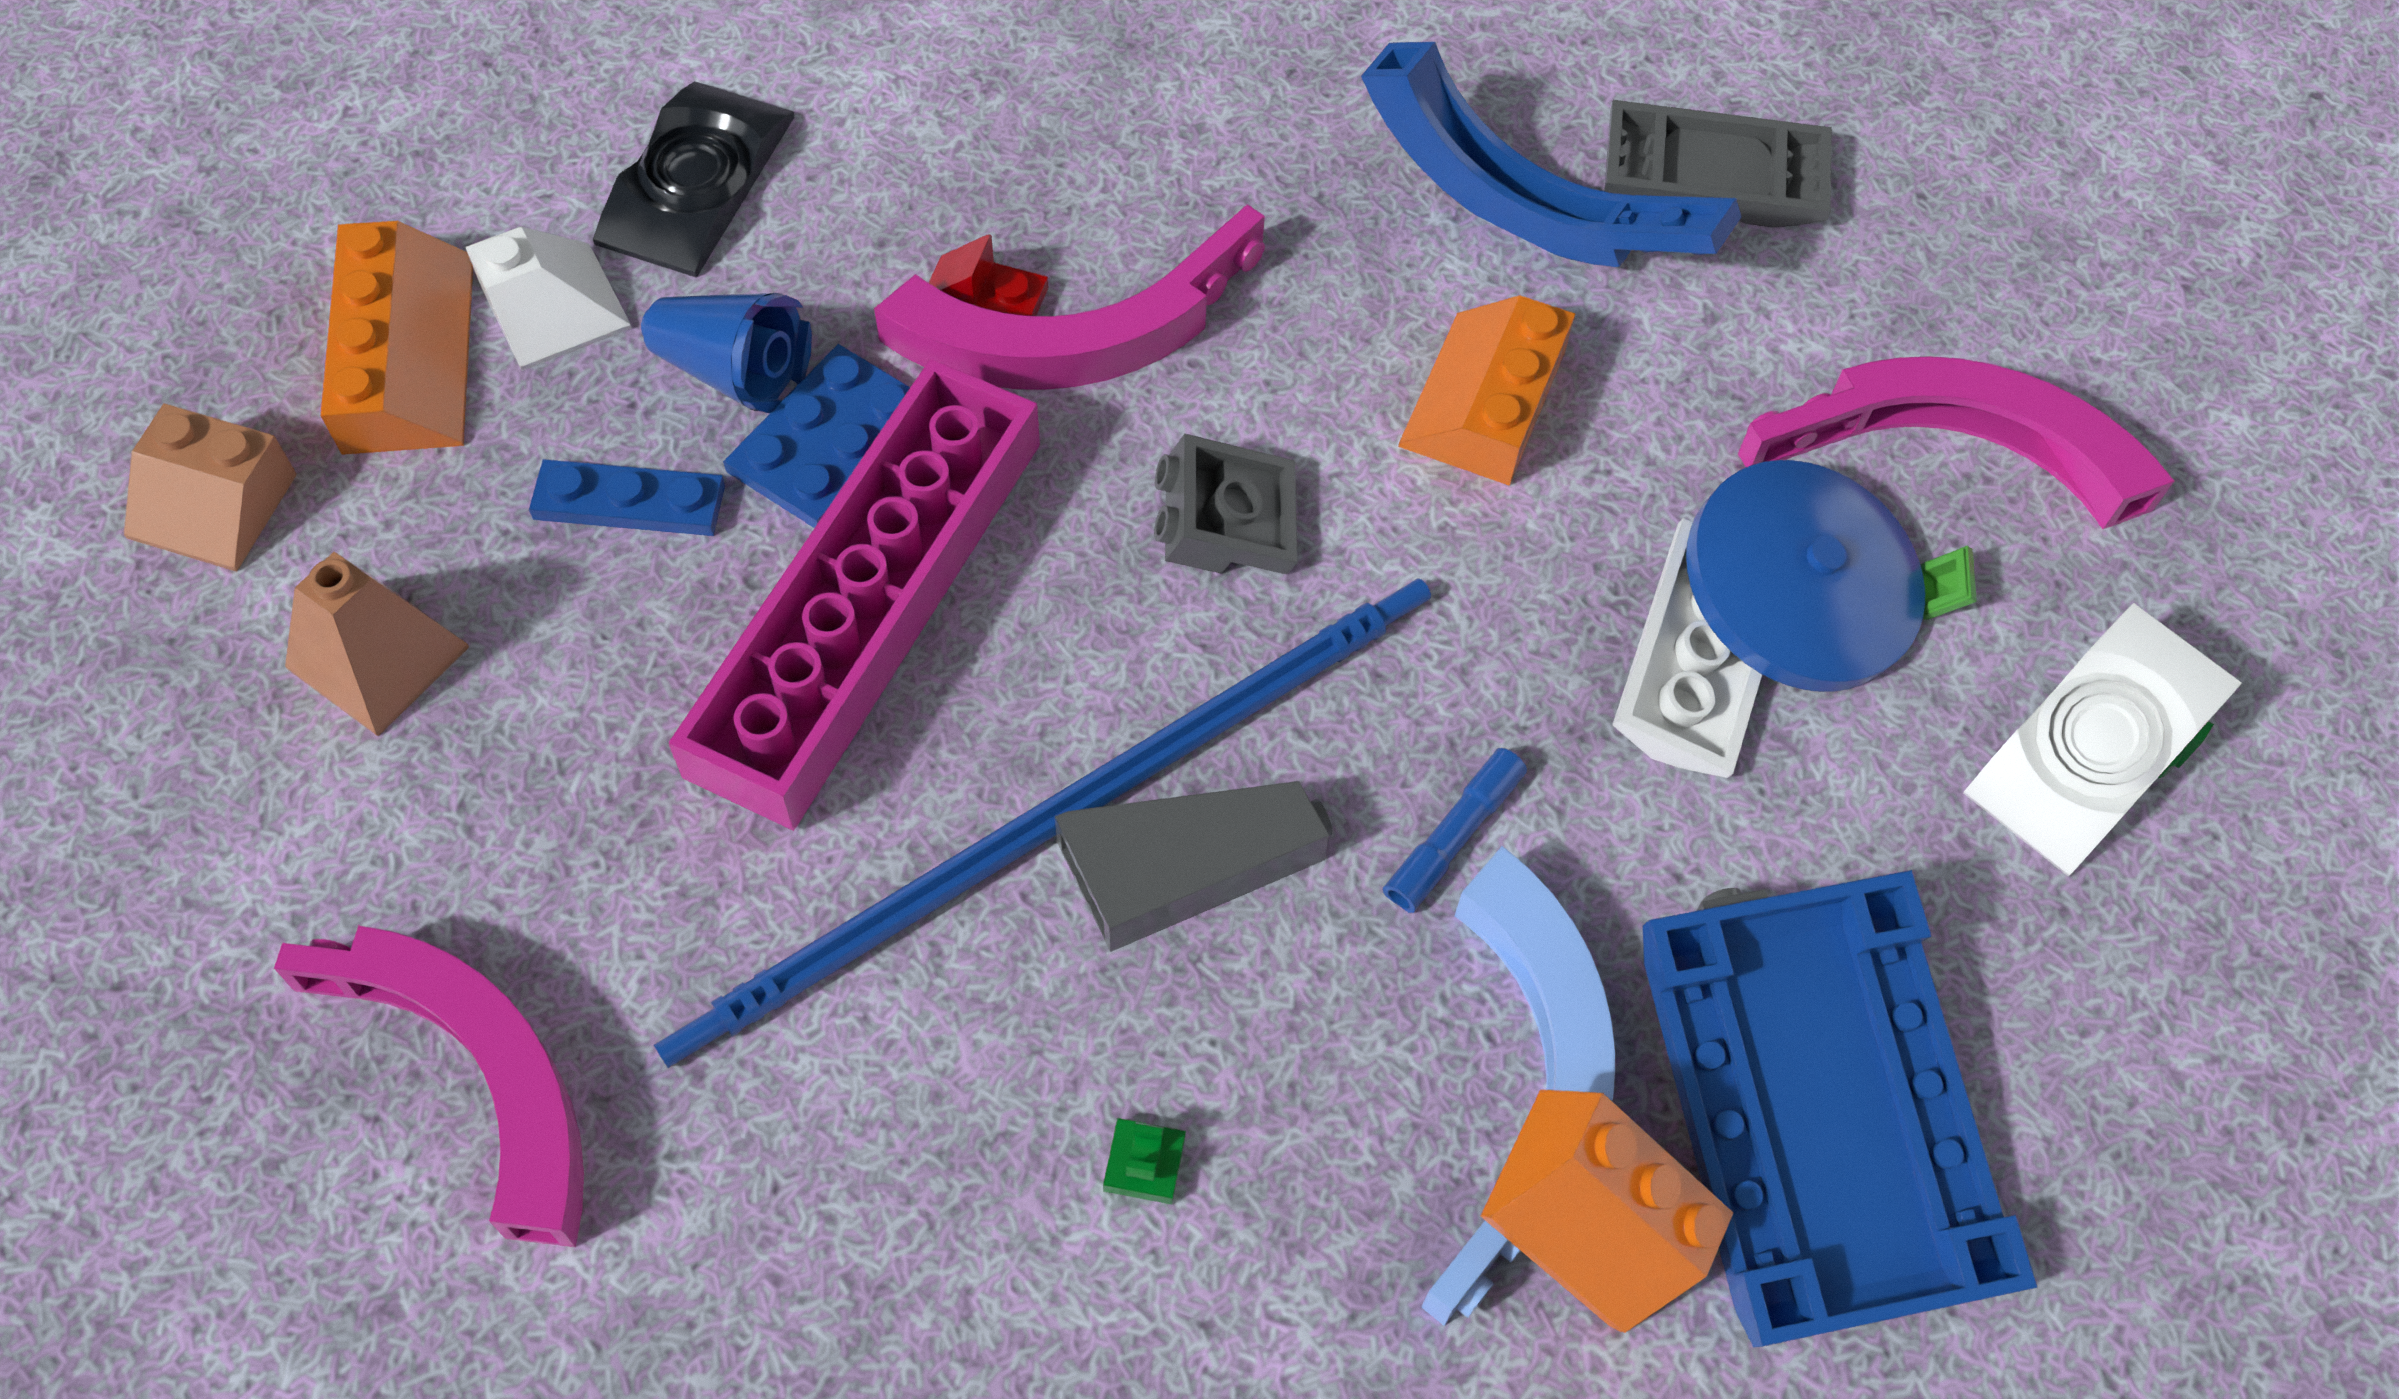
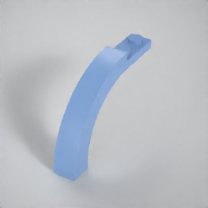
M1501 846L1463 890L1455 917L1482 938L1500 957L1525 995L1538 1026L1544 1051L1547 1079L1546 1090L1604 1093L1612 1101L1615 1082V1046L1612 1020L1604 987L1591 953L1574 922L1553 893L1525 864ZM1484 1221L1429 1290L1422 1308L1443 1326H1445L1456 1310L1469 1318L1494 1285L1485 1276L1488 1269L1499 1255H1502L1512 1263L1521 1251L1488 1222Z

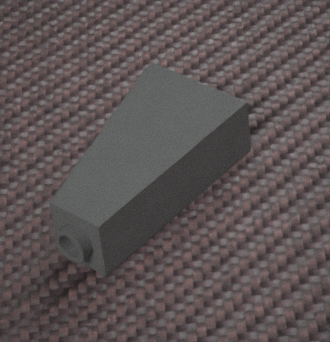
M1300 781L1073 810L1055 816L1057 844L1110 952L1324 861L1328 838L1332 835L1331 822L1324 806L1318 799L1309 800Z

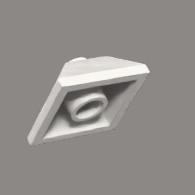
M521 226L465 247L481 288L521 371L632 329L589 243Z

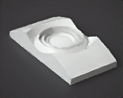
M2133 603L2087 651L2047 699L2016 730L1966 788L1963 794L2069 877L2242 682Z

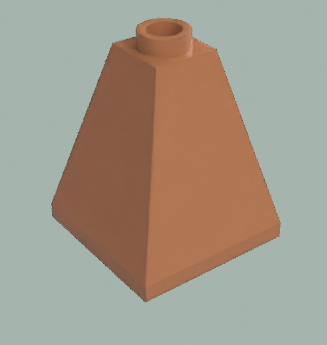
M334 551L325 560L316 564L310 571V574L294 589L285 667L376 736H379L469 648V645L381 581Z

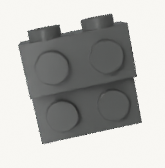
M1184 433L1169 455L1164 454L1160 458L1155 473V488L1166 492V505L1161 507L1156 517L1154 538L1158 542L1165 543V561L1220 574L1223 573L1231 562L1286 575L1298 563L1295 460Z

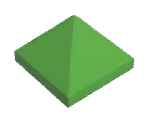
M1968 545L1920 564L1925 585L1923 619L1929 620L1977 602L1973 549Z

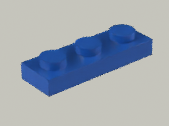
M543 459L529 512L533 520L714 536L725 483L722 475Z

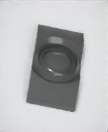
M1613 100L1610 108L1604 191L1627 195L1736 198L1741 213L1739 221L1749 225L1785 227L1826 221L1831 212L1832 127Z

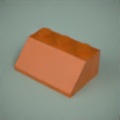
M1521 295L1457 313L1399 441L1398 447L1510 486L1564 357L1576 314Z
M1540 1089L1480 1216L1607 1325L1626 1333L1707 1277L1733 1212L1604 1093Z

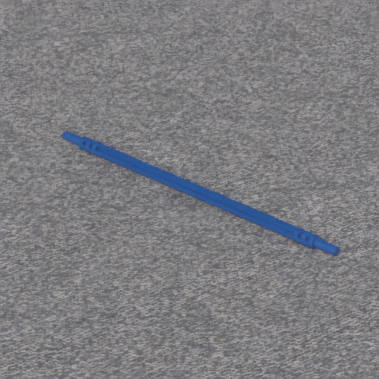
M1417 578L1374 605L1364 603L1356 608L1355 612L1348 613L1338 619L1337 623L1326 626L1319 631V634L768 970H762L754 975V978L750 981L743 982L734 987L732 992L725 996L721 995L711 1001L713 1009L653 1045L667 1068H670L726 1032H729L731 1037L743 1031L742 1028L761 1020L768 1012L782 1007L789 999L1056 836L1055 816L1066 811L1103 807L1336 662L1343 661L1352 652L1364 648L1370 641H1375L1386 634V626L1431 599V592L1422 579Z

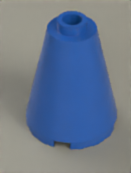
M780 293L661 297L645 312L641 322L644 342L651 353L750 410L768 414L782 401L778 398L790 380L799 384L806 377L811 358L812 330L810 322L801 320L796 309L803 308L799 300Z

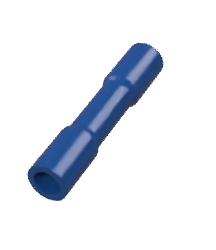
M1497 748L1464 788L1462 797L1426 841L1419 844L1384 885L1383 893L1388 899L1408 913L1416 911L1446 874L1453 858L1483 821L1496 812L1526 775L1527 767L1520 757L1505 748Z

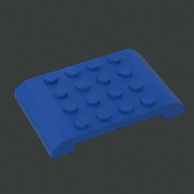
M1912 870L1651 919L1642 926L1644 966L1701 1183L1733 1212L1719 1246V1251L1736 1314L1753 1348L2038 1288L2016 1215L2004 1217L1923 949L1922 942L1932 936Z

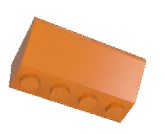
M398 220L338 224L320 416L341 455L464 446L473 265L466 251Z

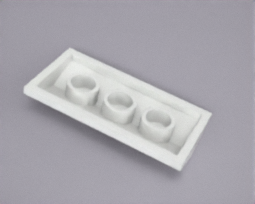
M1682 518L1677 525L1613 721V726L1651 759L1681 769L1728 778L1733 774L1762 674L1735 656L1720 641L1704 619L1695 601L1687 573V541L1693 522Z

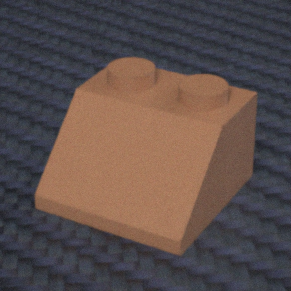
M163 403L131 453L124 536L136 542L237 572L297 473L274 435Z

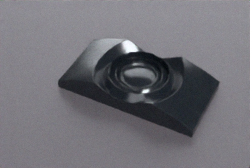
M696 81L684 87L661 108L649 144L638 161L618 174L601 213L593 237L594 245L697 278L795 118L794 112Z

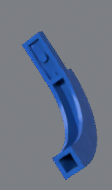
M1436 42L1388 43L1361 75L1367 91L1387 127L1409 156L1443 191L1474 215L1557 256L1593 265L1620 267L1632 250L1642 252H1680L1695 255L1717 254L1741 219L1736 198L1647 196L1609 193L1572 183L1535 165L1501 140L1473 111L1449 75Z

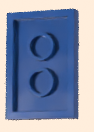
M837 344L723 461L725 470L731 476L815 528L910 387L840 344Z

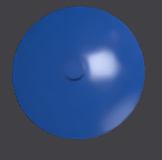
M1795 460L1765 461L1741 469L1728 477L1704 502L1693 520L1687 541L1686 562L1690 587L1704 619L1720 641L1741 661L1760 674L1787 686L1818 692L1848 690L1870 682L1895 664L1914 642L1923 620L1925 608V585L1918 556L1907 533L1890 510L1877 497L1852 479L1829 468L1809 462Z

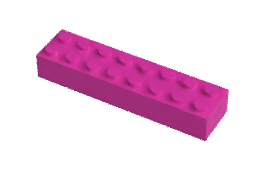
M929 359L668 742L683 779L794 831L1039 448L1037 403L936 360Z

